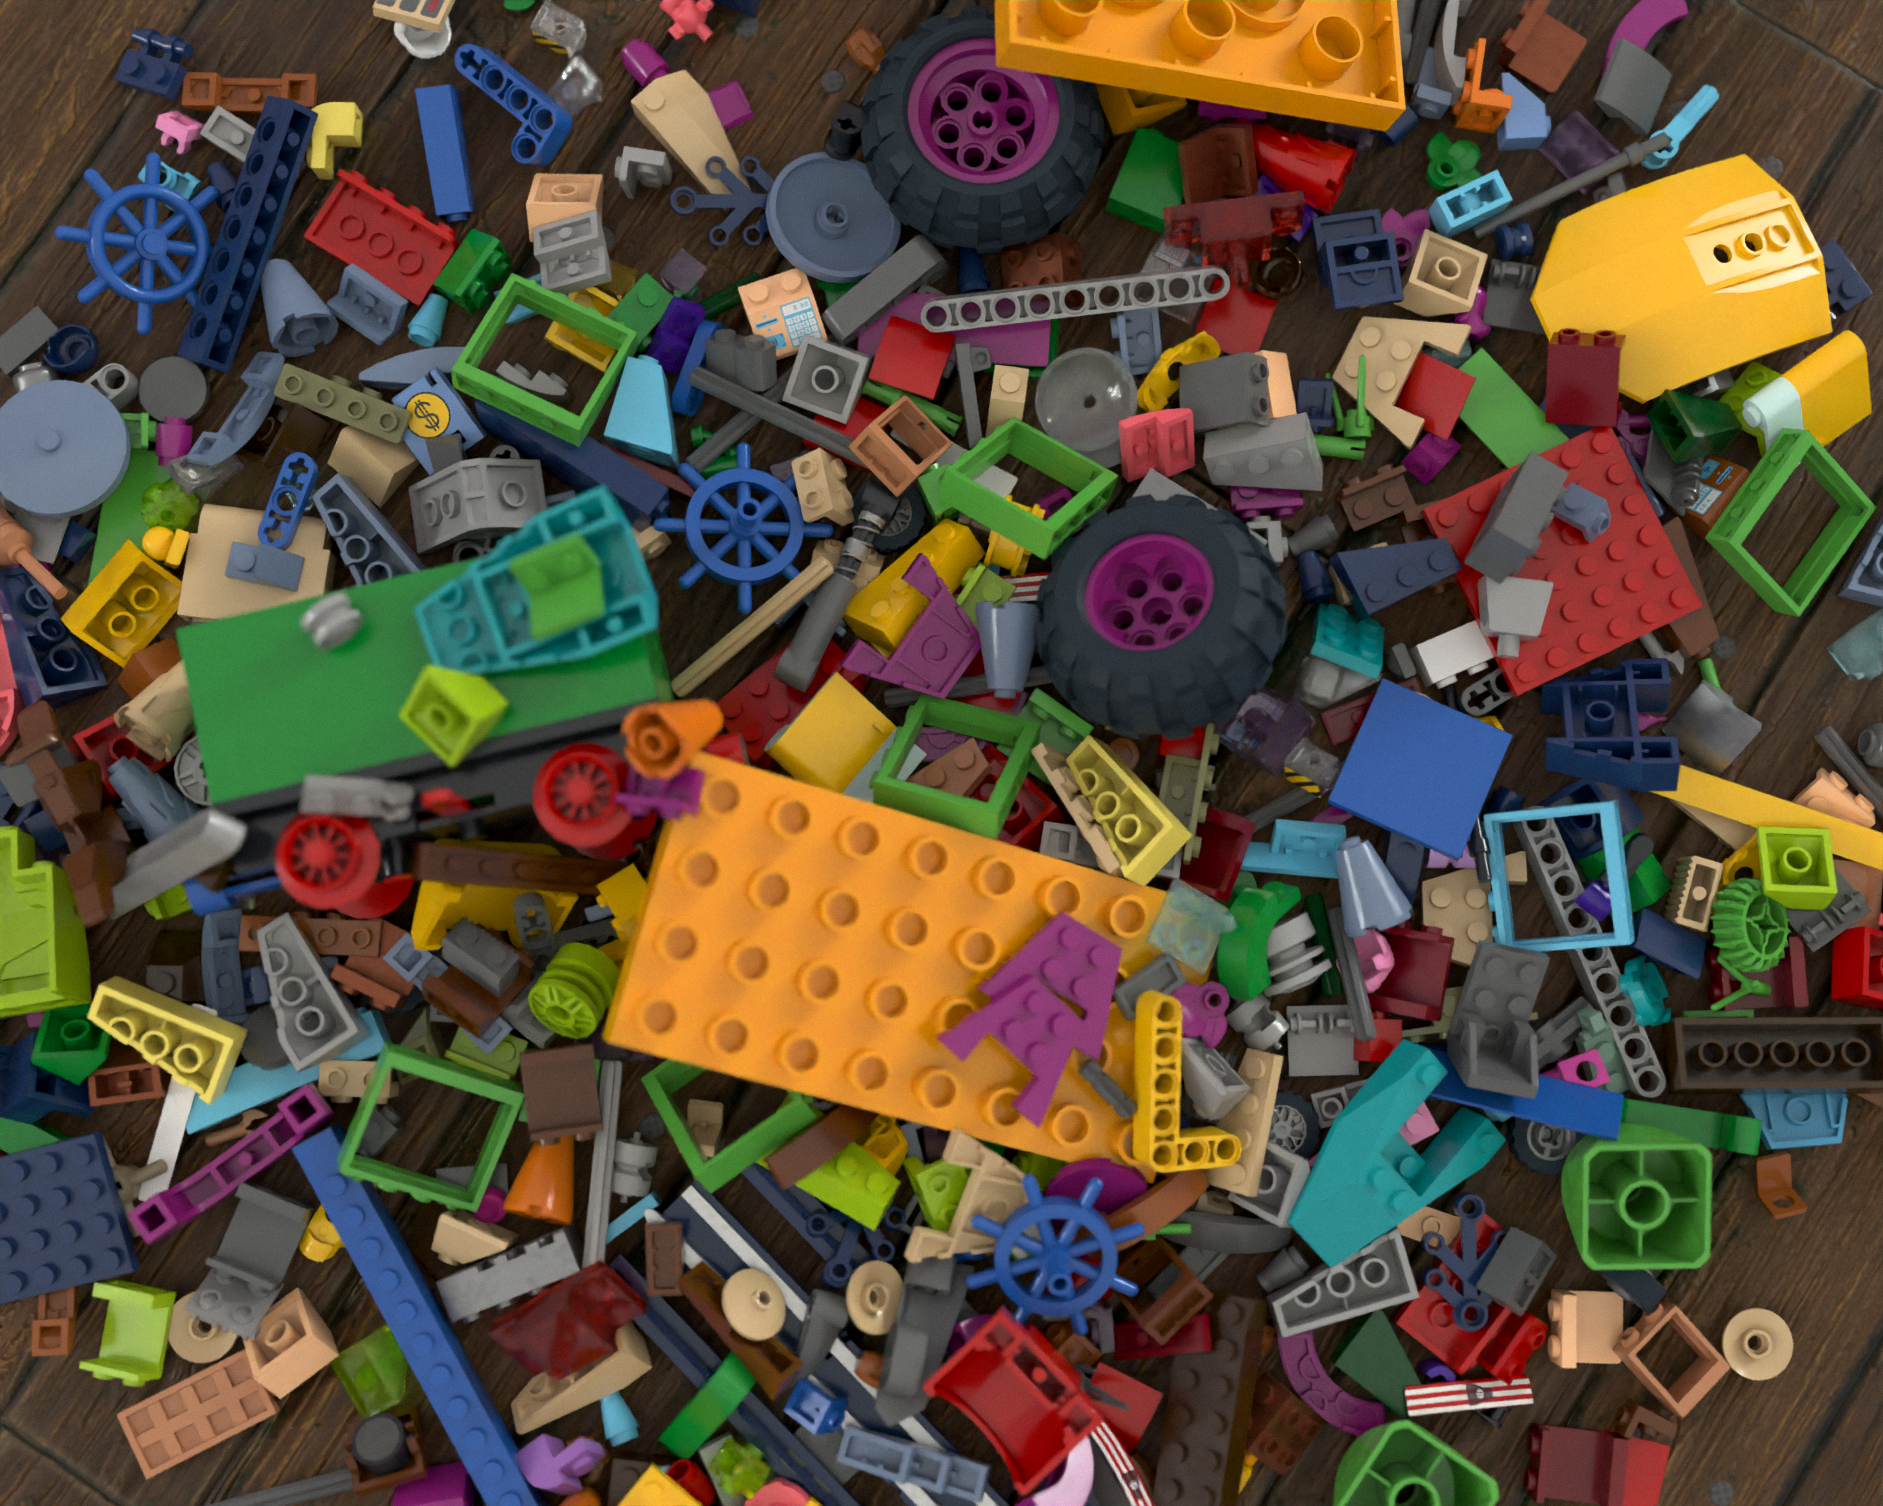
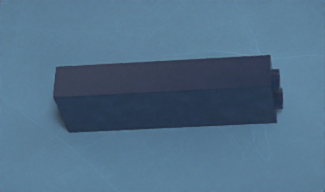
M479 399L475 400L480 424L488 434L505 445L512 446L525 458L540 460L543 470L580 494H585L605 486L630 526L640 533L653 525L656 519L672 518V515H670L671 503L668 487L588 435H586L580 447H577Z

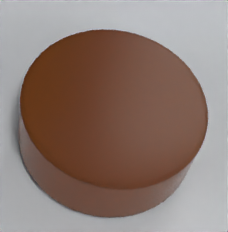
M1118 738L1108 744L1131 770L1137 765L1139 750L1134 742L1126 738Z

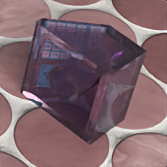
M1263 686L1256 697L1253 694L1251 697L1245 696L1237 704L1238 714L1219 725L1214 734L1220 735L1219 743L1255 767L1280 778L1285 770L1284 766H1288L1317 720L1298 701Z

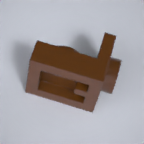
M1628 1398L1625 1405L1623 1404L1619 1407L1614 1417V1423L1616 1424L1614 1431L1628 1440L1631 1439L1636 1427L1656 1438L1659 1432L1671 1438L1677 1427V1424L1630 1398Z

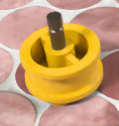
M1006 495L1005 499L1043 520L1046 510L1040 509L1039 504L1035 503L1031 508L1012 501V495ZM961 512L957 523L969 527L971 530L989 535L987 542L990 544L983 565L988 568L990 564L1011 570V576L1016 577V575L1024 576L1031 552Z

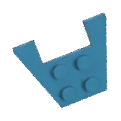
M1739 1094L1750 1118L1762 1120L1760 1137L1767 1150L1842 1143L1848 1103L1846 1094Z

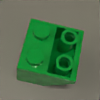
M472 229L433 285L439 294L473 316L478 309L482 310L488 304L491 298L490 291L497 282L501 283L507 277L512 261L500 240L494 236Z

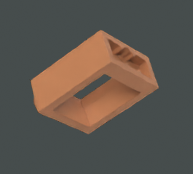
M904 395L871 422L848 448L898 497L930 465L934 464L953 443ZM921 422L926 425V428L921 426ZM889 424L923 461L917 466L882 430Z
M1660 1300L1650 1313L1643 1311V1317L1633 1327H1629L1621 1333L1618 1338L1619 1342L1612 1350L1667 1411L1684 1418L1731 1366L1675 1304ZM1667 1321L1699 1356L1668 1390L1659 1383L1635 1356Z

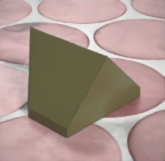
M427 1002L399 1045L451 1061V1059L444 1057L447 1047L438 1023L430 1021L431 1004ZM395 1068L401 1086L422 1078V1076Z

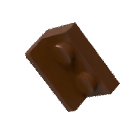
M1388 464L1373 471L1374 477L1362 481L1361 477H1356L1342 484L1343 490L1335 498L1351 534L1397 516L1403 509L1416 506L1403 476L1406 472L1404 465L1394 468L1392 464Z

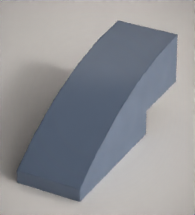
M436 347L400 354L360 372L359 380L367 388L403 391L426 374L435 385L436 381L430 371L438 367L446 378L452 381L451 369L465 347Z

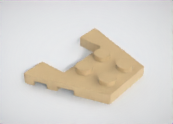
M1362 316L1332 379L1357 402L1359 357L1364 355L1366 357L1365 409L1386 430L1397 437L1406 448L1412 450L1425 424V419L1394 405L1424 345L1458 358L1471 332V326L1466 324Z
M1526 851L1506 855L1509 885H1525L1527 883ZM1476 867L1461 869L1423 881L1420 884L1421 926L1427 925L1443 928L1442 936L1455 938L1451 962L1464 967H1470L1479 940L1493 943L1492 912L1488 904V891H1491L1492 881L1489 883H1479Z
M953 1127L942 1157L947 1163L973 1168L949 1231L944 1232L915 1226L904 1256L909 1262L916 1263L922 1262V1258L937 1256L938 1259L951 1258L955 1253L970 1252L972 1255L994 1252L996 1238L973 1228L971 1219L974 1215L979 1214L1003 1224L1011 1213L1028 1203L1022 1185V1178L1027 1173L959 1128Z

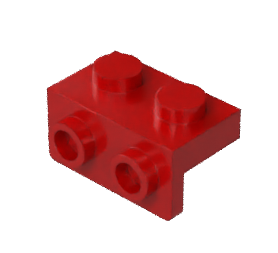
M1526 1310L1522 1317L1515 1313L1509 1314L1501 1324L1499 1335L1493 1341L1488 1342L1479 1353L1480 1358L1477 1363L1510 1386L1513 1380L1519 1378L1523 1373L1526 1365L1525 1362L1532 1352L1543 1344L1546 1336L1545 1333L1549 1326Z

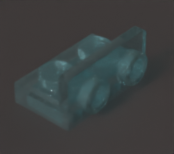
M1883 607L1877 609L1827 648L1852 681L1866 678L1869 681L1883 672Z

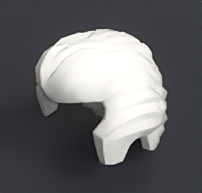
M447 17L440 33L399 22L394 23L395 36L413 56L422 59L434 58L445 52L450 43L451 29L449 17Z

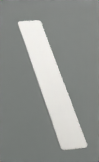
M196 1003L192 1005L194 1008L217 1017L218 1012L214 1009ZM172 1078L147 1163L149 1165L163 1159L167 1164L168 1170L141 1184L138 1198L144 1202L154 1194L165 1191L169 1187L195 1096L193 1089L187 1085L183 1087Z

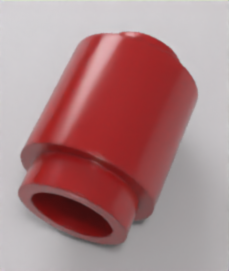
M681 1459L673 1463L666 1475L703 1506H709L716 1491L711 1480L695 1462L687 1459Z

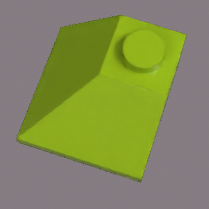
M430 665L424 669L398 716L452 768L495 727L509 703L483 677Z
M1758 826L1756 828L1763 893L1788 909L1825 910L1838 893L1829 829Z

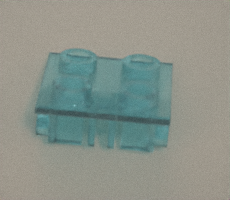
M1174 878L1146 942L1205 975L1221 933L1225 931L1231 933L1235 929L1237 921L1233 919L1234 916L1229 912L1230 909L1181 880Z

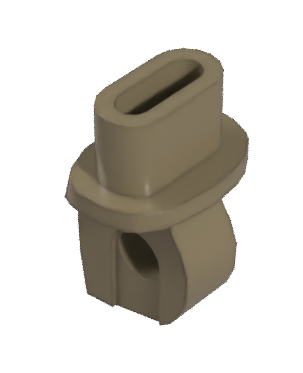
M1205 1190L1190 1206V1211L1230 1216L1234 1213L1231 1200L1226 1195L1217 1191Z

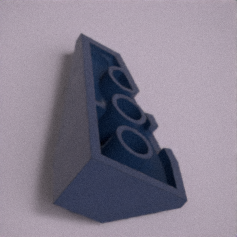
M24 567L0 570V614L15 683L25 708L37 701H46L53 709L60 708L106 688L108 684L95 652L89 645L84 646L79 638L60 619L61 615L52 605L53 599L45 588Z

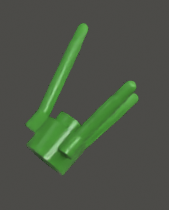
M1364 355L1359 357L1357 409L1346 411L1347 417H1343L1335 385L1333 384L1332 407L1336 417L1337 432H1344V438L1369 439L1371 438V431H1374V416L1365 410L1366 357ZM1330 373L1324 375L1325 379H1332Z

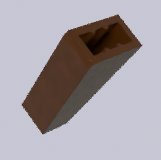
M1677 516L1662 525L1703 607L1658 629L1673 651L1678 650L1684 659L1692 657L1696 661L1711 652L1713 649L1710 644L1720 637L1682 522Z

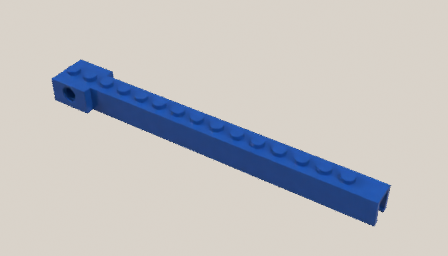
M335 1124L293 1147L292 1150L486 1505L550 1506L541 1489L530 1484L524 1477L515 1455L519 1452L516 1443L437 1299L430 1291L426 1279L372 1181L363 1179L362 1182H355L352 1177L342 1175V1172H339L336 1159L346 1137L341 1124Z

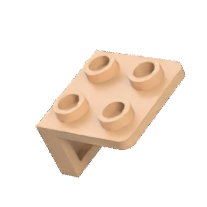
M1551 1289V1299L1548 1302L1551 1335L1548 1337L1547 1343L1550 1361L1562 1368H1576V1363H1620L1622 1360L1615 1354L1612 1348L1619 1342L1618 1338L1623 1332V1298L1614 1291Z

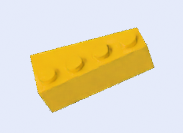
M946 518L943 519L851 599L843 615V619L855 635L893 652L929 602L928 598L902 580L901 577L919 553H923L927 556L931 566L938 576L942 578L952 595L959 587L970 567L974 568L986 554L969 527Z

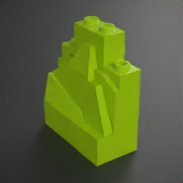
M16 826L0 827V1018L91 1003L90 961L85 927L82 925L80 916L74 912V901L72 893H70L66 871L51 861L35 862V838L21 831Z

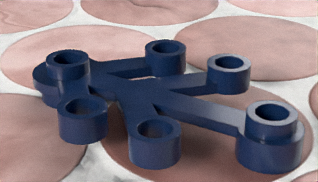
M713 156L708 159L705 165L706 174L710 178L719 179L733 194H696L692 188L681 186L676 188L670 197L671 209L680 216H688L695 209H734L720 225L714 226L710 230L708 239L714 247L720 248L725 246L729 241L730 234L754 208H766L768 194L775 180L760 167V162L753 156H747L742 159L739 164V172L745 178H753L768 194H754L726 167L724 159L719 156ZM718 162L722 166V171L720 173H713L709 167L710 163ZM744 163H754L756 167L755 172H746L744 170ZM682 196L686 197L690 202L689 207H679L677 199ZM766 212L755 225H750L743 231L742 240L747 246L756 247L762 242L763 234L768 230ZM750 230L756 231L759 235L758 241H749L747 232ZM722 231L725 235V240L723 242H716L713 239V232Z
M1463 1192L1456 1197L1453 1204L1454 1212L1461 1221V1259L1445 1244V1239L1437 1232L1428 1231L1421 1238L1422 1248L1428 1253L1436 1255L1462 1280V1295L1446 1282V1275L1436 1267H1428L1423 1271L1422 1282L1431 1290H1436L1453 1306V1320L1459 1328L1464 1331L1474 1332L1486 1324L1488 1320L1487 1306L1492 1302L1487 1294L1481 1291L1478 1293V1289L1475 1286L1499 1248L1497 1244L1498 1237L1502 1234L1507 1235L1508 1231L1502 1228L1493 1230L1489 1238L1490 1244L1477 1257L1476 1222L1484 1216L1486 1207L1483 1199L1471 1192ZM1470 1200L1472 1204L1470 1210L1463 1212L1462 1204L1464 1201ZM1437 1237V1246L1430 1249L1428 1246L1429 1240ZM1433 1273H1438V1281L1435 1284H1430L1429 1277ZM1468 1307H1473L1474 1314L1472 1317L1465 1318V1310Z
M818 1199L822 1204L829 1205L824 1201ZM892 1201L891 1206L883 1217V1225L890 1231H897L905 1224L906 1215L902 1209L895 1207ZM834 1210L825 1215L814 1214L807 1220L805 1225L809 1236L819 1238L828 1229L848 1221L835 1259L830 1260L824 1266L821 1273L823 1283L832 1290L842 1289L850 1282L852 1268L849 1262L861 1227L871 1245V1255L874 1261L888 1263L895 1254L893 1244L888 1240H884L878 1226L874 1231L839 1210ZM889 1214H896L899 1217L900 1223L897 1225L892 1224L889 1220ZM814 1220L821 1222L823 1226L822 1231H815L811 1226V1222ZM878 1247H885L889 1253L888 1257H881L878 1254ZM833 1267H841L844 1271V1277H836L833 1274Z

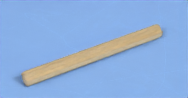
M824 556L815 560L671 681V689L681 698L688 695L833 574L834 569L830 561Z

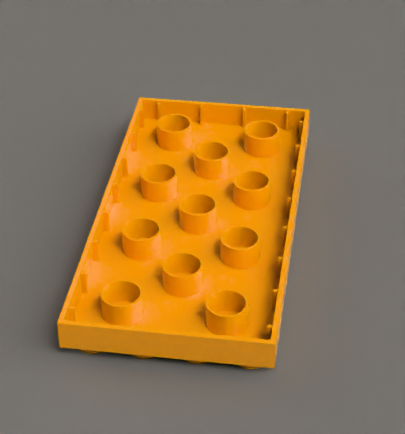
M698 752L685 766L701 769L706 772L697 816L683 815L682 821L665 820L603 1033V1039L612 1044L951 1132L953 1127H956L974 1138L1071 1163L1089 1158H1110L1111 1163L1120 1164L1128 1168L1132 1166L1137 1168L1145 1176L1148 1183H1154L1157 1171L1137 1161L1133 1154V1114L1128 1119L1120 1117L1113 1109V1106L1109 1105L1090 1086L1091 1083L1079 1074L1080 1066L1086 1060L1091 1059L1090 1057L1072 1047L1043 1122L1038 1128L1011 1106V1103L1033 1077V1073L987 1033L964 1062L936 1040V1037L943 1031H950L962 1022L961 1019L971 1012L976 1013L992 1002L991 997L977 990L980 984L986 979H990L1001 969L1000 966L1008 958L1015 956L1026 945V942L1058 912H1064L1122 948L1115 985L1162 952L1170 951L1187 982L1200 986L1208 980L1226 909L1153 887H1144L1133 881L702 752ZM1049 989L1079 1018L1084 1011L1082 1008ZM1112 997L1100 1057L1095 1061L1126 1092L1125 1095L1130 1096L1134 1100L1136 1018L1132 1021H1127ZM1159 1004V1006L1157 1007L1156 1015H1158L1161 1010V1004ZM1161 1040L1157 1042L1155 1051L1158 1050ZM1160 1075L1156 1078L1154 1086L1158 1084ZM1159 1111L1154 1116V1122L1158 1118ZM1158 1147L1155 1149L1153 1157L1158 1152Z

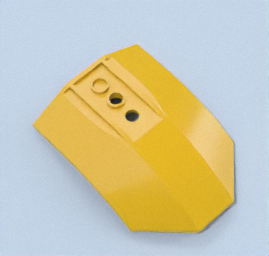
M1746 154L1656 180L1598 202L1560 220L1556 226L1530 298L1549 341L1554 332H1559V330L1566 328L1578 329L1580 333L1611 330L1616 332V335H1626L1625 344L1621 350L1619 392L1642 404L1661 396L1666 389L1673 391L1742 363L1828 336L1832 333L1823 255L1794 196ZM1745 241L1752 242L1755 251L1750 250L1746 246ZM1714 248L1724 250L1727 253V263L1719 262L1713 254Z

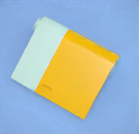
M1849 330L1843 331L1743 402L1744 410L1742 415L1745 421L1750 426L1758 427L1764 431L1766 451L1783 428L1808 430L1824 447L1872 413L1867 352L1863 342L1856 334Z
M836 671L793 722L783 726L766 744L764 751L799 782L873 804L874 789L869 788L870 780L874 771H880L885 750L892 748L897 727ZM914 744L896 778L897 780L905 781L927 755L916 744Z

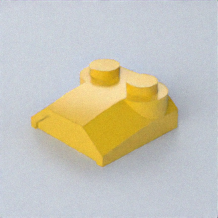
M594 286L569 293L567 296L571 301L581 306L595 308L605 317L619 303V301ZM553 321L544 337L545 340L551 342L557 349L568 352L603 373L606 372L617 350L556 321Z

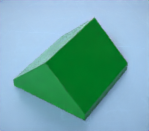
M1637 827L1629 834L1623 836V845L1627 843L1633 834L1640 832ZM1604 847L1577 861L1588 882L1594 878L1602 881L1599 875L1606 867ZM1653 853L1641 865L1637 866L1638 869L1628 879L1632 913L1655 903L1671 889L1672 885ZM1612 910L1608 914L1611 921H1613Z
M92 1003L44 1011L31 1056L33 1064L79 1085L106 1060L112 1035L87 1018Z

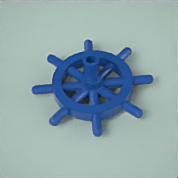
M154 152L149 153L146 157L144 184L128 185L113 191L95 169L89 168L85 170V180L102 200L91 213L86 229L68 226H58L55 229V236L60 240L85 243L89 262L97 275L94 280L78 292V300L84 304L89 303L108 288L124 299L137 302V331L142 335H147L151 331L153 304L171 302L184 296L194 308L199 294L194 287L203 277L215 246L210 245L209 234L199 212L218 197L217 188L208 186L192 200L188 201L178 192L159 185L161 158ZM144 198L142 225L125 206V203L134 199ZM158 201L166 204L176 212L159 227H157ZM113 213L131 234L105 231ZM184 224L186 225L191 243L167 240ZM105 246L124 248L126 253L111 265L105 252ZM166 254L190 256L189 263L183 274ZM140 261L139 287H136L126 282L121 276ZM156 263L172 284L153 290Z
M741 442L737 445L736 469L722 471L707 480L690 464L681 463L678 467L679 474L696 490L689 502L685 519L660 518L656 519L653 523L654 529L658 532L685 533L688 549L696 563L678 579L679 587L682 589L690 588L705 573L721 582L738 586V611L744 615L750 613L752 609V586L767 583L781 574L790 582L800 574L792 565V562L798 554L803 537H830L834 532L833 526L827 523H804L800 505L792 493L797 489L794 473L782 483L768 473L751 469L750 446L746 442ZM737 488V509H734L719 493ZM751 489L766 494L767 497L759 504L758 501L751 498ZM709 502L726 520L700 519V515L705 505ZM778 505L787 522L762 521ZM701 533L726 535L709 550ZM762 535L788 536L784 549L779 553ZM737 545V566L720 560ZM751 545L769 562L757 567H751Z
M1026 1174L1022 1178V1185L1028 1203L1011 1213L1003 1224L979 1214L972 1217L971 1225L973 1228L996 1238L994 1244L995 1267L969 1275L966 1278V1285L970 1289H976L999 1282L1004 1293L1018 1305L1013 1316L1022 1326L1026 1323L1031 1312L1045 1316L1069 1315L1075 1334L1084 1336L1088 1331V1326L1082 1310L1101 1298L1108 1288L1130 1297L1137 1295L1139 1289L1136 1283L1115 1274L1118 1258L1116 1244L1143 1236L1145 1227L1141 1223H1133L1111 1230L1103 1216L1092 1207L1103 1187L1101 1179L1097 1177L1090 1179L1079 1200L1064 1196L1042 1197L1036 1178L1032 1174ZM1050 1219H1067L1059 1235L1055 1234ZM1036 1223L1042 1240H1036L1022 1232ZM1081 1224L1095 1235L1071 1243ZM1013 1245L1034 1254L1009 1262ZM1101 1249V1258L1098 1266L1077 1258L1078 1256ZM1039 1269L1029 1287L1016 1277L1017 1275ZM1073 1271L1088 1278V1280L1074 1289L1070 1274ZM1047 1284L1052 1293H1043Z

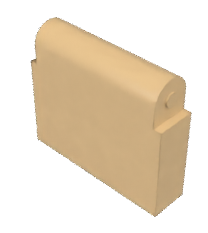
M204 504L200 514L197 534L190 533L177 615L186 621L204 623L331 593L337 557L331 552L333 537H331L323 518L302 516L294 540L290 547L285 550L305 558L298 590L294 592L231 579L225 576L233 542L260 547L261 542L258 538V528L265 511ZM275 513L274 518H277L280 523L276 531L270 530L268 536L273 539L272 543H274L276 538L282 539L284 533L279 530L282 520L289 524L291 519H285Z

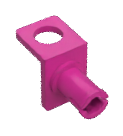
M1597 1049L1586 1051L1565 1060L1562 1056L1557 1060V1068L1539 1074L1593 1088L1610 1081ZM1582 1061L1594 1063L1598 1070L1596 1077L1590 1081L1580 1079L1576 1074L1578 1064Z

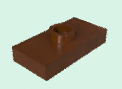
M683 1221L646 1222L647 1297L684 1295V1292L677 1285L679 1279L684 1275Z

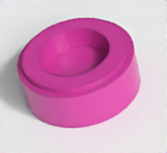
M487 1187L477 1212L472 1211V1214L476 1219L484 1223L499 1222L506 1215V1212L502 1209L507 1195L500 1189Z

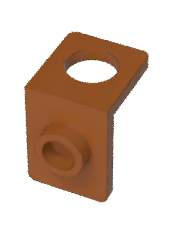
M1787 1151L1756 1158V1197L1773 1219H1781L1806 1213L1807 1206L1792 1188L1791 1155ZM1786 1199L1793 1202V1205L1788 1208H1779L1773 1205V1202Z

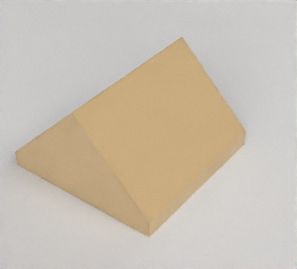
M351 425L341 430L328 460V464L341 475L352 478L364 494L380 508L420 464L404 440H402L401 444H396Z

